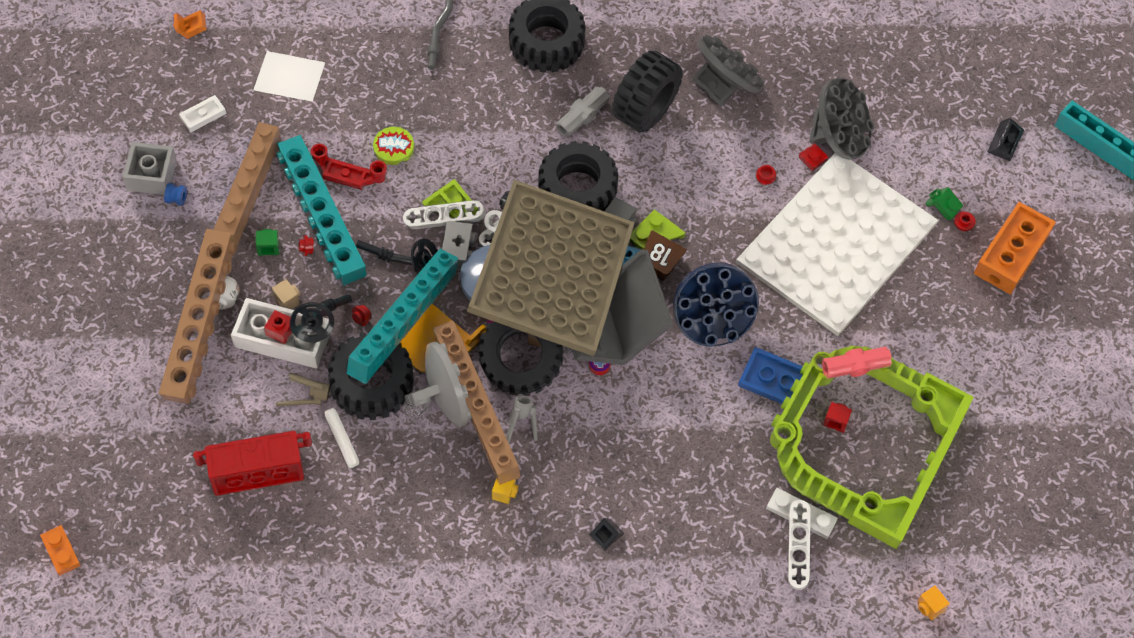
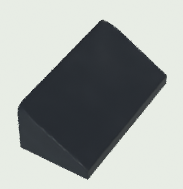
M1011 118L1001 121L987 152L1011 161L1024 129Z

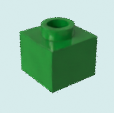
M264 229L256 231L258 256L279 255V236L277 230Z

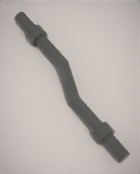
M453 0L445 1V8L432 27L431 42L427 50V55L429 56L428 69L430 70L436 68V60L440 51L438 46L440 29L452 12Z

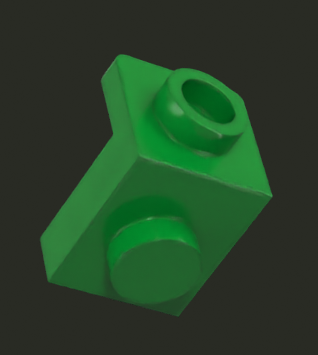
M949 187L933 190L929 194L930 198L925 203L928 207L935 205L947 220L953 219L964 206Z

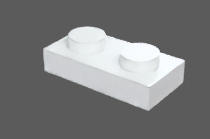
M214 95L185 110L179 116L191 133L225 115L226 110Z

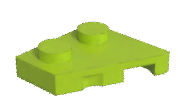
M453 179L422 201V204L426 207L472 200L458 182ZM474 207V211L470 212H472L473 215H476V212L479 210L477 207ZM451 210L449 217L452 219L457 218L460 215V210Z
M654 209L632 231L629 242L638 249H644L651 230L669 240L676 238L680 240L685 237L686 232Z

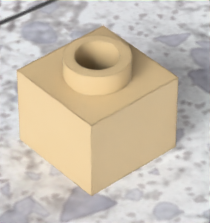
M287 279L272 287L274 299L281 307L293 309L300 305V292Z

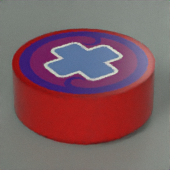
M589 361V369L595 375H605L610 370V363Z

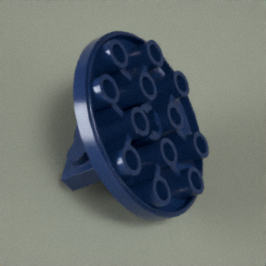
M721 262L705 264L690 272L679 284L673 300V314L681 332L692 342L706 347L726 345L741 338L753 325L759 308L758 292L751 278L742 269L732 264ZM719 338H726L728 340L726 343L716 344Z

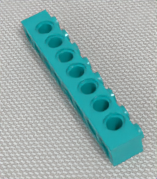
M301 135L277 143L279 152H276L278 161L280 164L284 163L286 167L284 168L285 175L288 180L292 179L294 183L292 185L293 192L296 197L300 196V206L303 212H308L310 216L307 218L311 229H316L318 233L315 234L319 245H324L326 249L324 255L327 262H332L334 266L332 271L336 280L340 279L344 286L366 277V266Z
M441 248L436 252L351 353L347 366L348 375L365 384L370 380L456 274L458 257Z

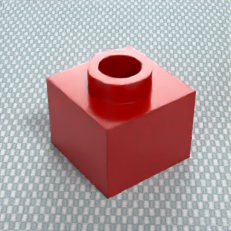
M274 310L264 326L265 335L285 344L292 334L290 316Z
M831 402L823 426L844 433L852 409L842 403Z

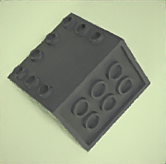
M641 249L622 265L595 355L591 356L572 349L575 360L625 365L673 326L648 250Z

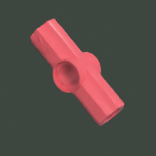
M887 347L863 351L862 348L852 349L844 355L823 359L822 370L827 379L849 374L852 377H858L868 373L870 370L890 367L892 364L891 353Z

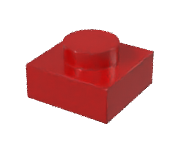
M815 143L799 153L800 160L811 171L828 161V156Z

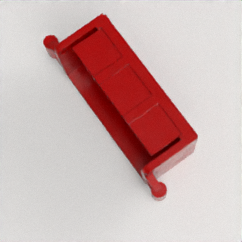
M293 430L205 446L203 451H195L193 458L197 466L207 465L208 477L214 495L219 496L303 481L305 478L300 448L310 447L312 439L309 432L296 433Z

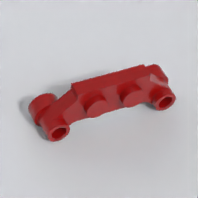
M318 143L311 148L312 159L322 171V177L325 180L362 190L365 186L385 181L387 167L383 161L376 160L371 163L370 169L329 158L327 147L324 144Z

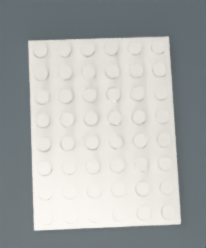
M834 153L736 259V263L839 336L935 227L938 220L852 160L844 159Z

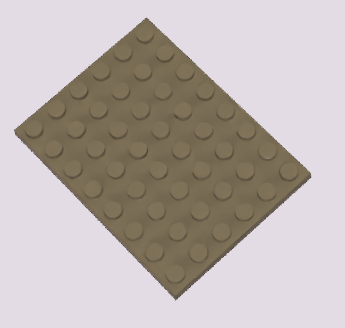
M514 180L467 312L594 356L635 222Z

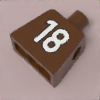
M651 230L643 249L648 250L656 276L662 281L667 278L687 251L684 247Z

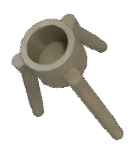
M290 372L289 379L291 381L311 387L310 396L313 399L276 402L275 405H321V401L327 402L330 384L317 382Z

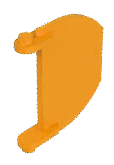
M433 304L430 305L400 342L402 348L407 349L412 366L421 373H426V346L429 343L436 342L433 328L452 321ZM455 323L469 353L479 343L481 334H485L486 326L484 324L481 325L470 336Z

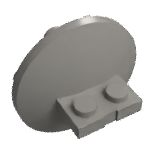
M429 343L426 346L425 371L429 386L404 395L407 404L414 403V406L430 402V396H433L439 409L457 428L466 426L468 420L472 419L465 400L468 397L467 389L464 384H460L458 378L460 376L458 365L456 363L452 364L444 343Z

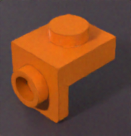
M201 10L184 18L178 13L173 15L175 31L186 39L207 30L205 13Z

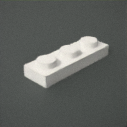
M776 488L766 509L789 520L791 504L801 499ZM809 504L810 531L828 539L838 518ZM798 506L797 510H793L797 512L798 520L797 522L793 521V523L801 522L807 524V521L802 522V514L806 510H803L802 506Z

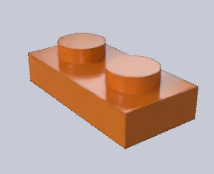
M62 525L40 535L59 576L81 566Z

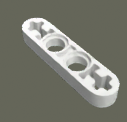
M473 200L411 208L404 213L403 221L410 229H423L446 226L447 221L461 223L478 222L484 218L486 211L479 201ZM474 207H477L478 210H480L476 212V215H473L472 212H470L474 211ZM459 209L460 215L457 218L452 219L449 217L451 210ZM434 211L439 212V218L436 221L429 220L430 213ZM413 215H415L417 218H419V219H415V221H414L415 223H412V222L409 220V219H412Z
M796 500L791 504L789 511L788 582L793 589L802 590L808 585L810 574V506L803 500ZM798 506H802V509L806 510L802 514V522L807 521V524L801 522L793 524V521L797 522L798 520L797 512L793 511L797 510ZM803 528L806 531L805 538L796 539L793 536L794 529ZM796 550H801L805 553L806 559L802 562H796L793 559V553ZM792 566H806V569L801 568V577L805 578L801 585H798L796 580H792V577H796L797 568L792 569Z

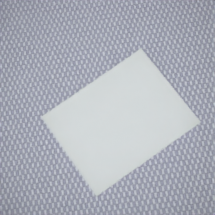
M267 51L254 90L313 101L325 62Z

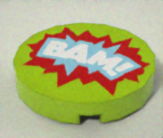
M401 127L385 128L374 137V153L385 164L398 165L399 162H406L414 152L413 137L407 130Z

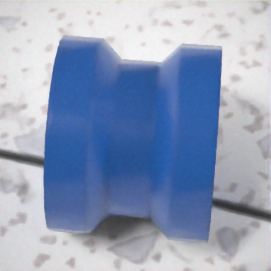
M168 183L164 193V202L168 204L174 202L178 206H183L187 198V186H176L174 183Z

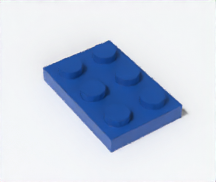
M755 347L738 386L783 404L786 396L791 398L794 393L790 389L795 380H801L803 375L800 374L803 366Z

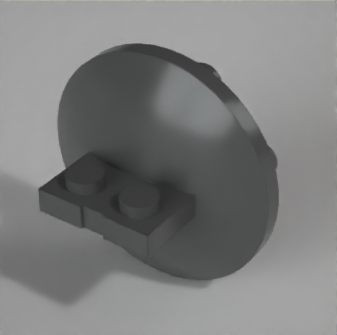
M706 34L699 38L697 45L706 63L694 76L693 80L703 90H706L709 96L720 106H723L737 88L759 94L764 89L765 81L758 76L757 72L759 70L751 63L747 64L744 61L745 57L739 51L735 50L733 52L723 45V41L715 35L711 37Z
M835 78L826 82L820 92L819 104L815 110L814 124L809 142L812 145L814 143L819 145L828 142L833 151L840 157L848 160L859 158L870 148L871 132L874 130V123L870 118L865 93L859 91L852 80L845 78ZM869 132V137L864 136V133Z

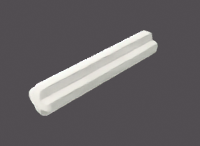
M336 409L326 410L324 413L348 467L358 466L359 459Z

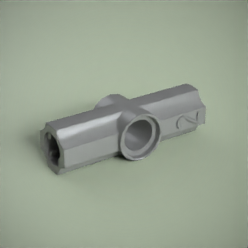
M596 87L584 99H577L570 107L569 112L556 123L559 133L564 137H570L583 124L588 125L594 119L597 111L610 100L607 91L603 87Z

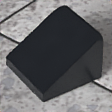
M603 518L589 535L606 550L623 536L624 532L610 518Z

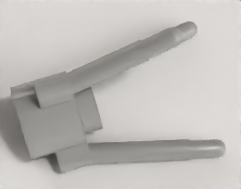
M519 395L515 398L514 406L507 420L510 423L506 435L508 443L510 442L517 418L525 419L530 414L533 440H538L537 406L532 405L533 400L528 396Z

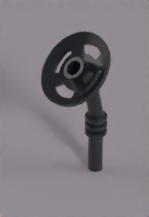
M425 238L419 239L413 244L411 257L396 254L393 250L389 251L388 248L385 250V247L379 248L361 240H358L356 248L377 255L379 259L383 258L384 261L387 259V262L393 261L411 265L417 275L438 251L435 244ZM417 246H418V251L415 253V256H414L415 249H416ZM424 246H426L430 250L432 256L430 255L429 251L424 248Z
M347 294L336 299L330 298L320 303L307 302L301 304L292 312L290 317L292 333L304 342L315 343L324 340L331 334L335 322L332 311H335L339 306L352 302L351 295ZM298 313H301V324L296 326V316ZM324 316H328L329 319L326 329L322 327ZM303 331L308 332V333H315V332H317V334H316V335H306V334H304V333H302V332H303Z

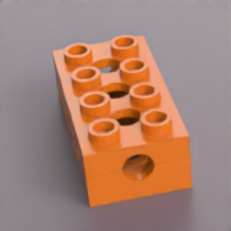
M1018 202L979 260L974 275L1011 295L1050 236L1056 221Z

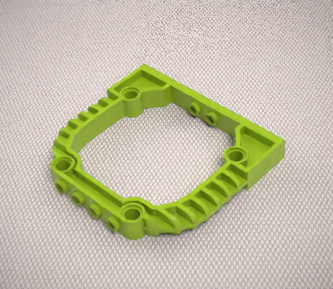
M853 345L836 349L830 354L818 352L813 356L810 363H804L800 374L803 375L801 380L796 379L790 389L794 393L791 398L786 396L780 407L784 410L781 416L776 414L771 424L774 429L770 436V443L777 449V460L782 474L790 485L803 496H807L814 502H818L840 516L842 515L849 519L848 523L897 549L974 397L928 372L922 375L917 370L905 366L904 363H900L892 357L890 367L870 370L866 373L912 398L911 404L914 410L926 413L933 425L934 431L943 437L936 451L929 453L925 461L928 466L926 470L922 469L916 479L919 484L911 499L902 496L883 500L878 493L873 491L861 496L817 473L805 463L797 447L803 435L799 420L818 386H826L834 380V378L827 379L822 368L817 364H822L825 358L844 355L852 349L862 348L863 351L871 350V348ZM921 396L926 397L928 401H924ZM778 434H785L787 439L781 438ZM865 503H870L874 509H869Z

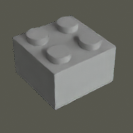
M132 142L122 177L126 190L164 195L167 184L172 182L177 162L174 148L172 146Z

